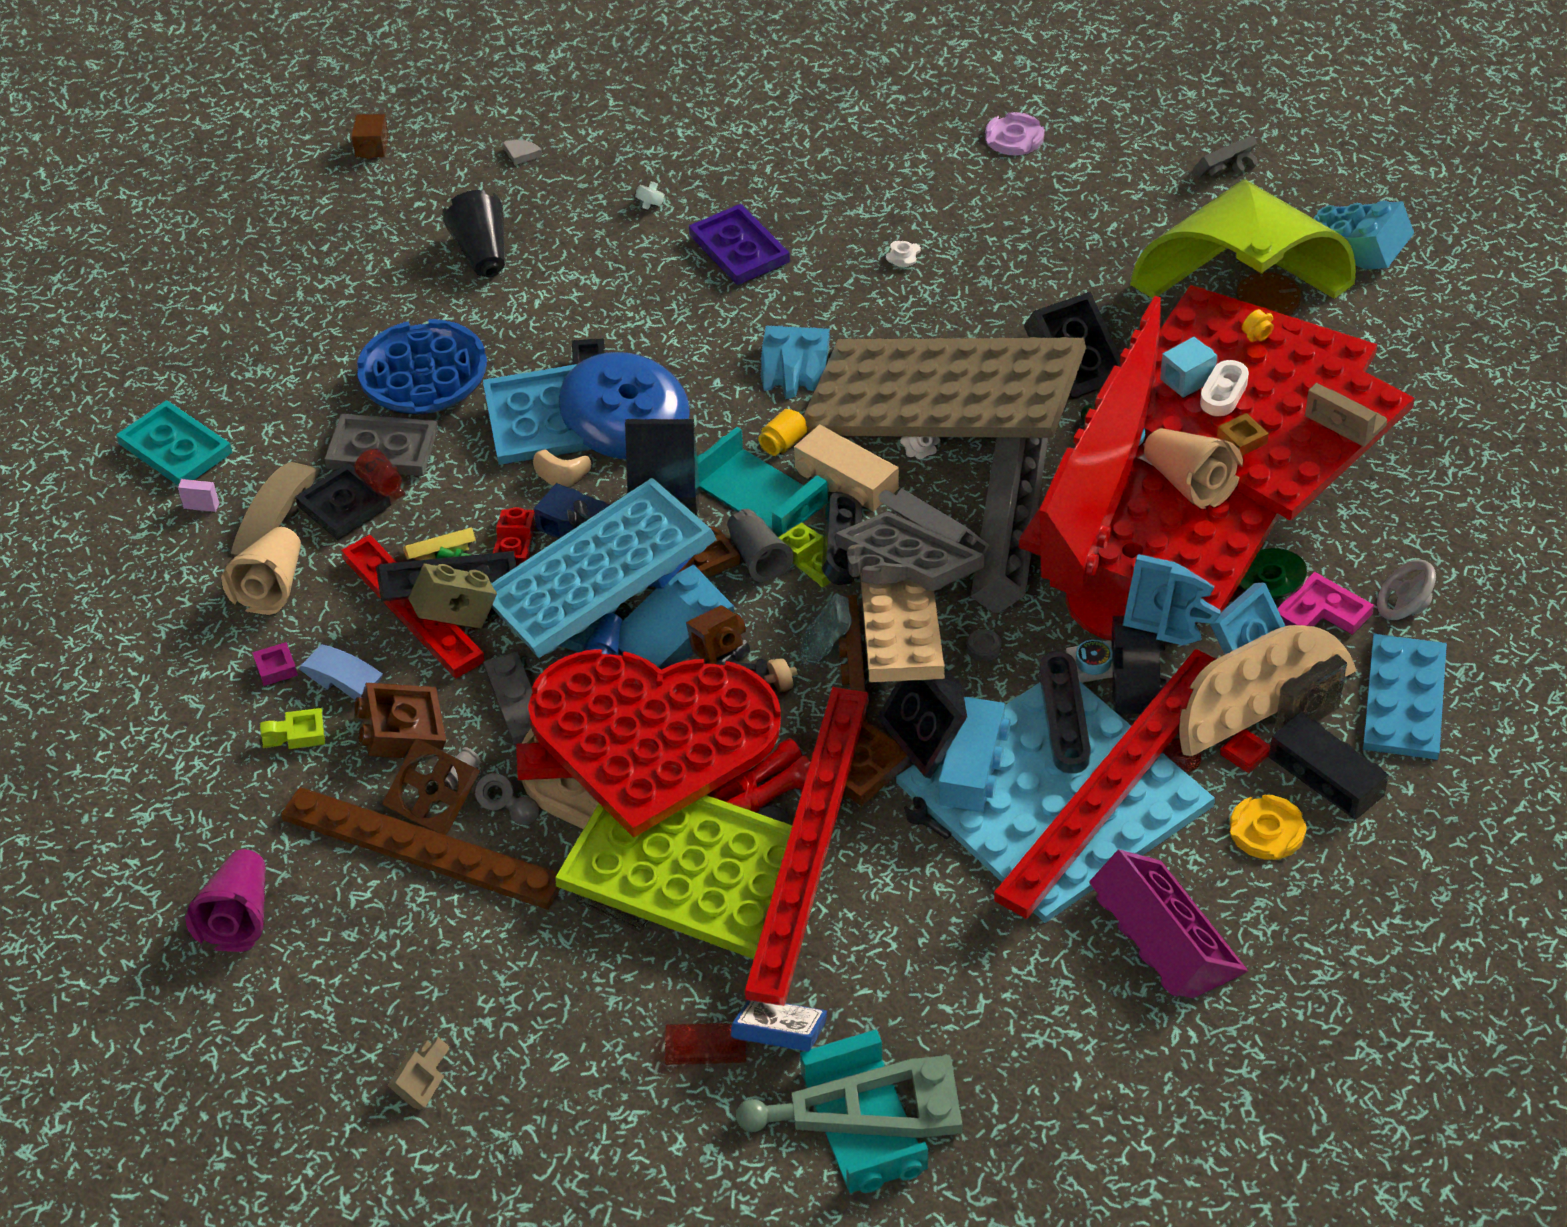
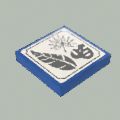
M748 1000L732 1023L731 1037L810 1051L825 1026L827 1010L785 1003L784 1007Z

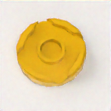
M1262 795V798L1253 800L1252 797L1244 799L1234 808L1229 823L1230 834L1237 847L1248 855L1264 860L1281 859L1292 855L1302 846L1307 830L1306 822L1304 823L1299 808L1287 799L1274 795Z

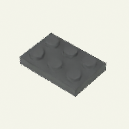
M341 414L325 457L326 468L338 470L349 463L358 471L367 472L365 466L369 462L368 470L374 467L375 469L372 472L424 476L438 433L437 421Z

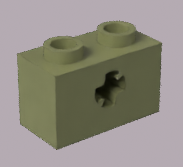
M424 563L408 599L418 618L482 629L497 593L488 576L478 570H470L468 572L454 569L446 564L435 566Z

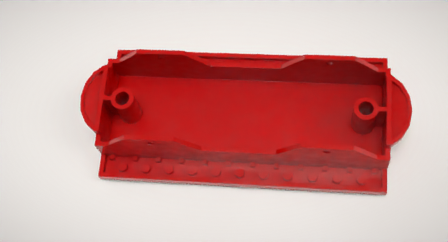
M1190 285L1160 329L1153 386L1161 380L1162 353L1192 337H1196L1202 343L1206 342L1244 308L1251 312L1260 309L1265 314H1272V323L1365 372L1376 355L1378 344ZM1144 439L1138 446L1128 481L1110 523L1111 533L1106 548H1100L1097 554L1099 555V563L1095 575H1088L1083 588L1050 580V587L1066 592L1065 602L1070 616L1084 630L1102 639L1111 641L1112 616H1125L1137 555L1141 554L1175 562L1212 584L1214 589L1211 595L1201 597V599L1222 612L1280 515L1235 489L1223 503L1216 507L1208 505L1204 506L1206 509L1195 506L1159 470L1138 458L1144 455L1145 446L1143 444L1146 441ZM1038 509L1019 538V548L1041 556Z

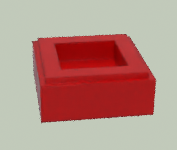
M1244 729L1220 748V755L1250 774L1269 756L1270 744Z

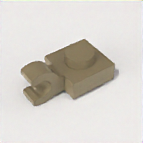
M435 1037L432 1044L425 1041L418 1052L414 1051L405 1056L387 1086L413 1108L418 1110L425 1108L444 1077L436 1067L447 1053L449 1046L439 1037Z

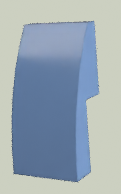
M322 644L299 668L300 671L328 690L332 685H335L354 700L356 697H361L366 682L379 683L383 675L380 671L359 658Z

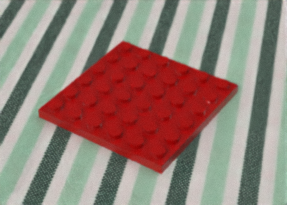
M1244 308L1203 343L1217 354L1216 365L1222 361L1234 360L1241 362L1248 368V384L1234 410L1224 416L1210 415L1200 406L1202 388L1183 398L1160 380L1152 387L1144 425L1145 439L1161 428L1219 439L1217 437L1218 426L1247 413L1269 433L1268 442L1266 445L1242 456V466L1237 465L1235 474L1240 477L1235 490L1291 521L1413 408L1415 398L1272 323L1274 325L1273 331L1265 340L1249 341L1247 334L1242 331V325L1252 312ZM1318 383L1386 417L1387 424L1364 447L1305 416L1308 390Z

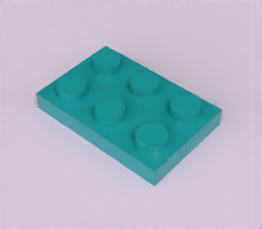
M168 400L116 434L119 445L178 486L181 479L195 480L233 453L231 444Z

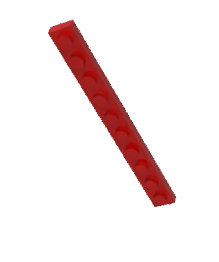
M1195 648L995 890V902L1028 919L1180 731L1182 709H1187L1190 696L1194 690L1190 686L1198 674L1216 658Z
M832 687L745 988L746 1000L785 1007L868 706V692Z

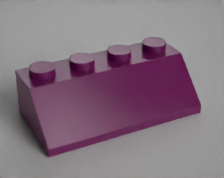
M1118 849L1089 881L1098 893L1096 896L1097 901L1106 910L1114 914L1119 921L1117 923L1119 930L1137 944L1140 948L1139 955L1142 960L1156 969L1162 977L1160 980L1162 986L1173 996L1195 998L1248 972V969L1161 860Z

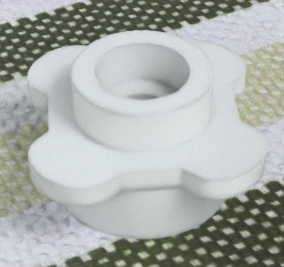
M894 241L891 243L890 253L886 254V260L899 267L914 265L916 263V254L920 253L921 248L918 244H911L907 241Z

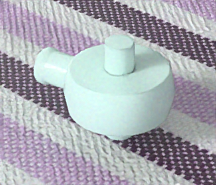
M651 181L649 187L640 185L637 188L636 198L644 201L642 208L648 210L651 204L661 206L664 194L656 190L657 183Z

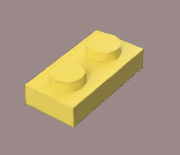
M471 527L403 546L407 559L415 558V561L436 559L435 552L439 551L440 547L456 552L457 548L466 551L469 550L468 543L476 540Z

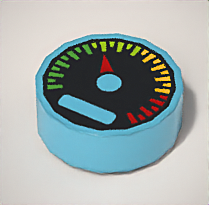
M1087 640L1078 646L1076 665L1082 672L1098 675L1108 671L1111 667L1112 650L1105 642Z

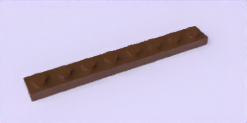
M302 787L297 789L281 813L283 821L549 910L561 889L556 887L555 877L558 872Z

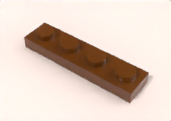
M857 595L843 596V610L836 611L837 631L845 632V637H838L840 658H847V663L841 664L842 685H849L850 690L865 692ZM866 710L865 717H864V721H866V722H867V710Z

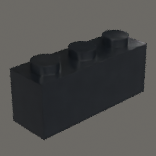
M1302 712L1272 735L1269 758L1354 820H1357L1385 796L1389 774L1383 771L1378 764L1369 761L1355 751L1350 744L1341 741L1328 732L1319 722L1313 721Z

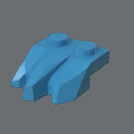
M766 326L761 355L763 390H772L774 386L781 385L785 399L796 397L799 386H805L807 390L815 391L827 365L830 329Z
M1138 554L1135 561L1123 626L1157 633L1156 639L1179 645L1201 640V633L1195 622L1214 624L1221 615V610L1201 599V597L1210 596L1214 586L1175 562Z

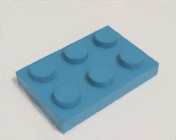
M1254 583L1221 612V615L1214 624L1210 623L1225 655L1273 630L1285 626L1265 583Z

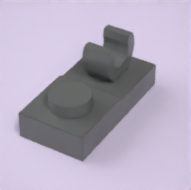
M1251 135L1203 156L1192 169L1199 177L1208 173L1211 177H1214L1227 169L1226 164L1232 162L1233 171L1240 174L1245 170L1242 162H1245L1250 168H1254L1258 164L1255 155L1250 153L1258 143L1254 136Z

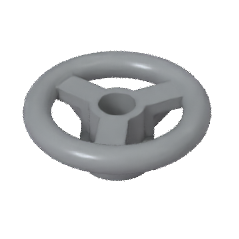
M1413 560L1396 569L1387 578L1379 591L1377 609L1380 615L1388 620H1399L1411 614L1423 612L1432 601L1431 592L1436 582V572L1433 565L1425 560ZM1422 570L1413 579L1405 580L1404 582L1400 581L1407 574ZM1391 591H1395L1398 597L1394 610L1388 608V598Z

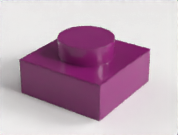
M287 642L252 652L263 686L298 676Z

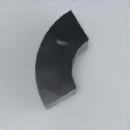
M1112 616V700L1114 711L1117 714H1142L1167 684L1166 678H1160V651L1165 650V641L1156 639L1157 633L1123 626L1124 616Z

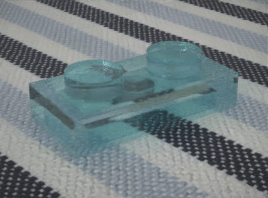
M835 594L800 636L803 664L817 665L823 656H827L830 653L833 644L838 638L849 630L852 616L849 614L847 597Z

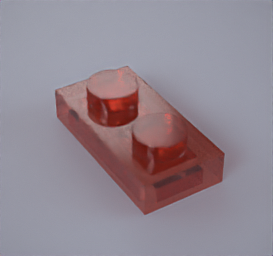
M732 1023L666 1025L665 1063L666 1065L746 1063V1040L731 1037Z

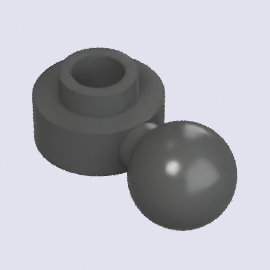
M490 773L483 776L477 783L475 789L476 799L486 810L497 812L507 809L513 822L519 825L531 824L538 818L539 807L536 801L526 796L515 797L513 785L505 776L498 773ZM494 787L502 789V796L497 800H492L489 797L490 790Z

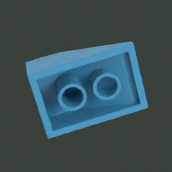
M692 565L677 573L663 589L656 588L622 622L619 649L622 653L625 651L641 656L662 670L694 655L687 631V621L720 605L734 613V605L695 565Z

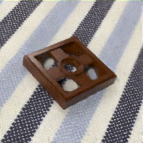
M416 738L382 804L432 831L446 835L453 825L480 770ZM427 756L439 757L432 773L423 775L415 771L420 759ZM453 766L458 777L457 792L448 788L446 781ZM436 781L438 790L435 794L429 795L426 787L429 782ZM407 784L417 788L420 795L412 811L407 809L402 798ZM442 801L450 805L443 813L435 817L426 818L433 803Z

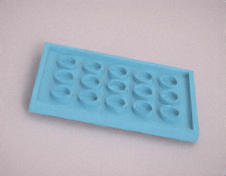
M651 478L492 582L491 584L497 595L491 607L531 651L540 658L556 650L561 643L573 635L586 630L591 623L603 615L616 610L621 603L633 595L646 590L648 585L663 575L673 572L678 565L693 555L703 552L708 545L717 539L710 527L657 481Z

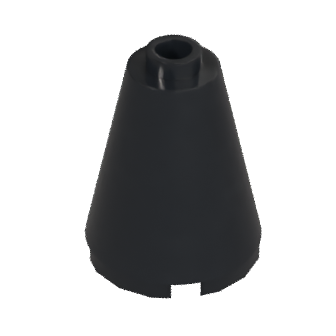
M485 190L466 191L451 199L452 205L447 210L444 207L442 219L445 227L475 273L487 278L494 277L505 266L503 205L498 195L494 193L493 197L486 195Z

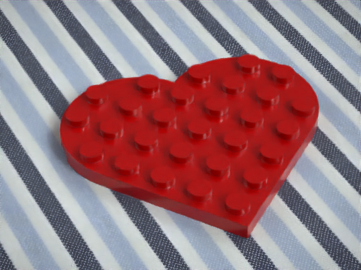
M602 649L577 652L551 664L534 682L528 704L529 723L537 741L633 838L761 762L771 752L777 742L781 721L780 704L771 686L757 673L742 665L726 661L725 665L704 664V659H693L670 665L661 670L649 660L633 653L623 651V656L602 654Z

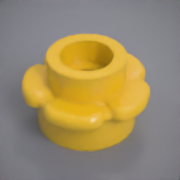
M1258 309L1245 319L1242 331L1247 334L1249 341H1263L1271 334L1274 325L1270 323L1273 320L1272 314H1265Z

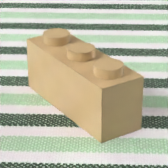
M820 424L794 446L795 468L803 477L814 478L818 475L827 481V489L830 492L837 491L849 494L858 500L862 506L873 512L883 504L879 501V495L882 491L888 490L894 494L899 489V467Z

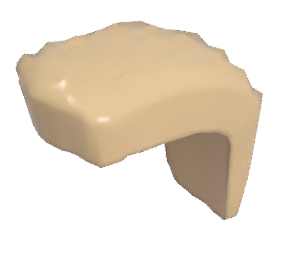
M546 449L538 451L533 460L534 469L538 476L552 486L558 483L565 487H571L590 471L592 465L588 456H581L572 460H562L552 455Z

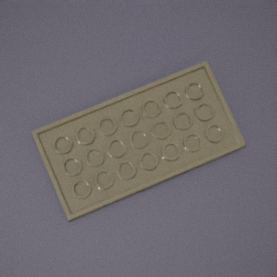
M1084 338L838 339L803 417L807 428L806 434H809L820 424L840 436L1054 438L1086 350Z

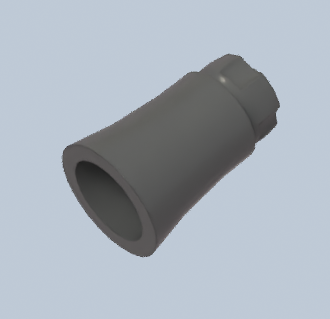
M742 509L738 513L731 515L727 522L731 540L742 555L751 577L755 581L762 583L785 574L793 562L792 549L780 540L754 511Z

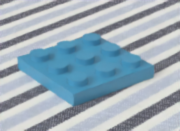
M576 365L483 380L498 465L534 459L535 454L544 449L554 456L591 449L583 444V438L573 429L569 430L559 409V395L562 383L567 374Z

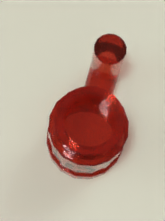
M370 449L359 456L354 470L374 491L379 492L383 496L390 495L394 500L405 495V491L400 487L402 483L401 475L380 450Z

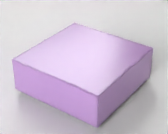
M181 479L178 490L184 509L216 512L219 501L214 482Z

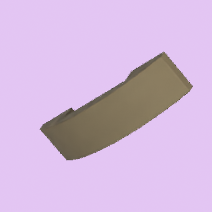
M289 462L277 469L263 484L251 502L238 529L231 555L237 556L269 531L279 527L295 503V496L312 486L320 474L321 468Z

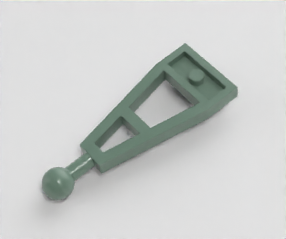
M951 1055L909 1059L792 1092V1103L766 1106L760 1100L748 1099L740 1104L736 1112L739 1126L748 1132L760 1131L768 1122L794 1120L795 1130L916 1138L962 1133V1119ZM912 1078L918 1118L861 1115L858 1093ZM845 1097L847 1114L806 1112L807 1107Z

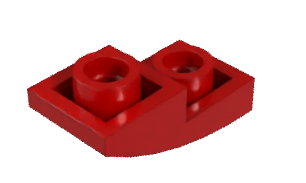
M513 507L502 509L496 526L497 541L493 553L514 551L516 567L529 559L535 527L534 510Z

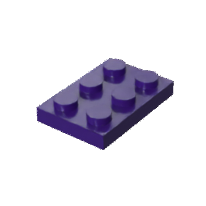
M742 204L689 225V236L736 285L790 262V253Z

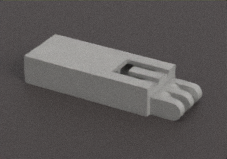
M902 488L897 495L888 490L882 491L879 495V501L903 519L981 554H984L990 546L966 526Z

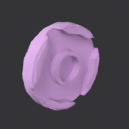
M1013 112L1006 114L1005 118L999 119V116L993 118L986 126L985 139L987 144L997 152L1007 155H1022L1035 151L1042 145L1045 130L1043 126L1039 125V121L1035 117Z

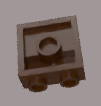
M366 682L361 697H356L354 716L356 719H362L363 722L359 728V745L367 746L368 756L404 758L407 748L411 749L416 738L443 750L446 736L436 687Z

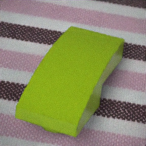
M799 523L778 537L792 549L793 564L820 586L825 587L831 583L822 571L824 540L822 535L805 524Z

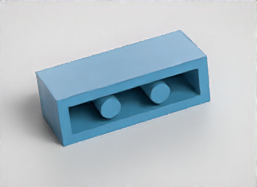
M964 697L967 718L946 752L939 779V805L984 812L987 798H994L997 776H993L994 769H1001L1004 747L999 746L1001 740H1008L1010 719L1004 718L1005 703Z

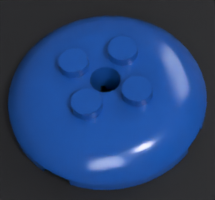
M428 319L429 324L410 326L409 321L400 323L376 335L363 348L357 361L358 381L365 394L373 402L386 409L404 414H428L442 411L467 398L481 383L487 366L483 343L471 330L451 321Z
M608 352L597 354L581 361L565 377L559 395V409L569 430L573 429L583 438V444L592 450L619 459H626L625 419H689L690 414L687 395L678 379L659 363L633 353Z

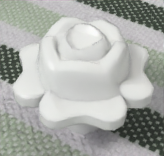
M903 436L900 439V443L906 449L907 457L915 456L917 459L935 454L937 449L934 445L940 442L939 437Z

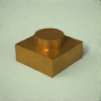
M1245 413L1218 426L1217 437L1233 443L1240 449L1243 456L1266 445L1269 433Z

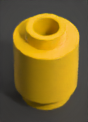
M784 409L762 428L761 434L758 437L761 447L772 456H776L780 452L784 454L806 435V421L799 412Z

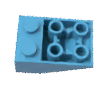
M1380 201L1376 204L1365 205L1354 203L1341 207L1328 205L1321 208L1313 218L1347 239L1354 253L1355 266L1363 269L1388 268L1414 234L1403 201Z

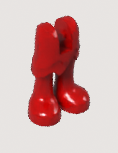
M788 738L780 742L775 750L761 762L708 793L707 796L752 812H758L761 807H764L770 801L789 790L799 789L802 793L810 761L807 756H802L797 743ZM782 771L781 773H779L778 775H776L775 777H773L772 779H770L769 781H767V782L764 783L763 785H761V786H759V787L757 786L758 783H760V782H762L763 780L767 779L768 777H770V776H772V775H774V774H776V773Z

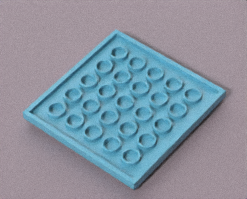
M1080 681L1091 747L1090 763L1084 771L1070 774L1060 771L1054 765L1041 683L1039 682L1005 705L1004 718L1010 719V731L1008 740H1001L999 747H1004L1001 769H994L993 776H997L994 798H987L984 812L939 805V779L946 754L931 779L925 778L915 765H912L896 776V783L912 798H923L926 802L928 813L939 824L948 829L952 836L1001 882L1005 880L1131 727L1128 722ZM1161 753L1033 912L1046 923L1094 890L1089 881L1118 849L1143 856L1214 807L1215 797L1164 753Z

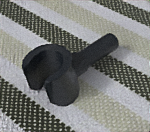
M580 500L573 502L575 512L567 510L568 521L574 528L591 518L588 515L587 504Z
M913 798L914 808L917 810H911L904 806L905 816L909 823L914 825L923 824L946 840L952 835L948 829L928 815L926 802L923 798Z

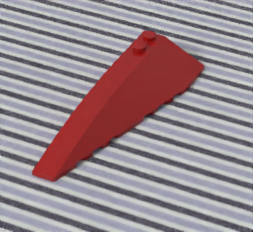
M1153 297L1141 318L1139 330L1135 329L1131 336L1129 349L1124 348L1120 355V367H1113L1096 397L1095 409H1089L1085 416L1084 430H1077L1073 439V443H1075L1074 448L1068 447L1039 509L1041 578L1083 588L1088 575L1094 576L1099 563V555L1097 554L1099 549H1105L1109 542L1111 533L1109 526L1128 481L1146 421L1158 353L1161 297Z

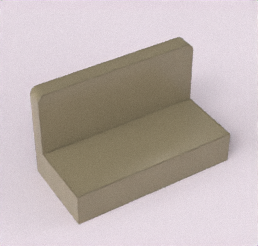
M1318 383L1308 390L1305 416L1364 447L1387 424L1386 417Z

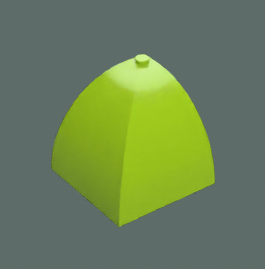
M1243 179L1151 242L1140 254L1134 266L1130 285L1153 299L1154 296L1158 297L1228 248L1236 252L1238 260L1260 273L1276 264L1335 299L1355 284V258L1351 245L1341 234Z

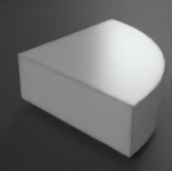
M525 140L503 142L504 149L514 165L542 157L541 149L532 142Z

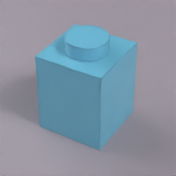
M1192 337L1162 353L1160 379L1184 398L1204 387L1216 366L1217 354L1196 337Z

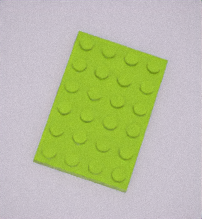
M705 795L633 838L598 803L555 877L556 887L754 959L792 825Z

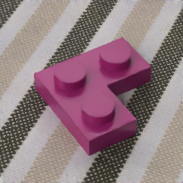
M1314 572L1306 579L1304 585L1297 592L1291 594L1277 609L1285 626H1315L1324 618L1353 635L1373 614L1374 605Z

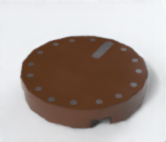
M1257 273L1246 277L1240 282L1237 288L1236 299L1291 316L1300 305L1301 295L1299 287L1288 277L1276 273Z

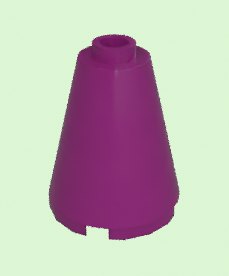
M240 849L231 853L190 902L185 920L188 931L196 941L201 944L203 940L211 944H220L213 949L214 951L244 952L250 950L255 945V942L262 935L264 928L266 865L259 854L247 849Z

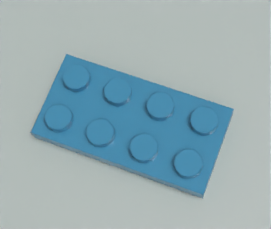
M1380 634L1373 635L1363 750L1438 760L1447 643Z

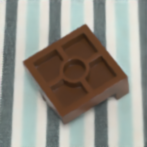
M864 720L842 796L843 798L846 795L861 807L895 776L911 767L910 758L897 742ZM811 752L807 756L810 762L812 759L813 752Z

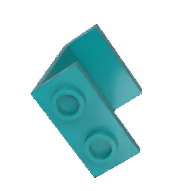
M739 427L734 428L726 436H722L717 443L697 456L700 489L737 512L742 509L754 511L758 517L764 520L777 537L799 523H804L828 503V489L825 479L816 475L807 484L802 485L744 450L742 429Z
M877 1029L822 1045L810 1051L800 1052L801 1074L806 1087H814L884 1067L882 1040ZM893 1084L858 1093L861 1115L907 1118ZM845 1097L814 1105L818 1113L847 1114ZM825 1132L849 1193L859 1190L863 1193H870L879 1189L884 1182L897 1178L911 1180L918 1177L923 1170L928 1169V1147L925 1142L918 1144L916 1137Z

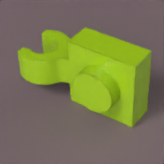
M322 708L285 712L286 721H264L260 723L263 748L281 746L286 741H288L289 749L325 745Z

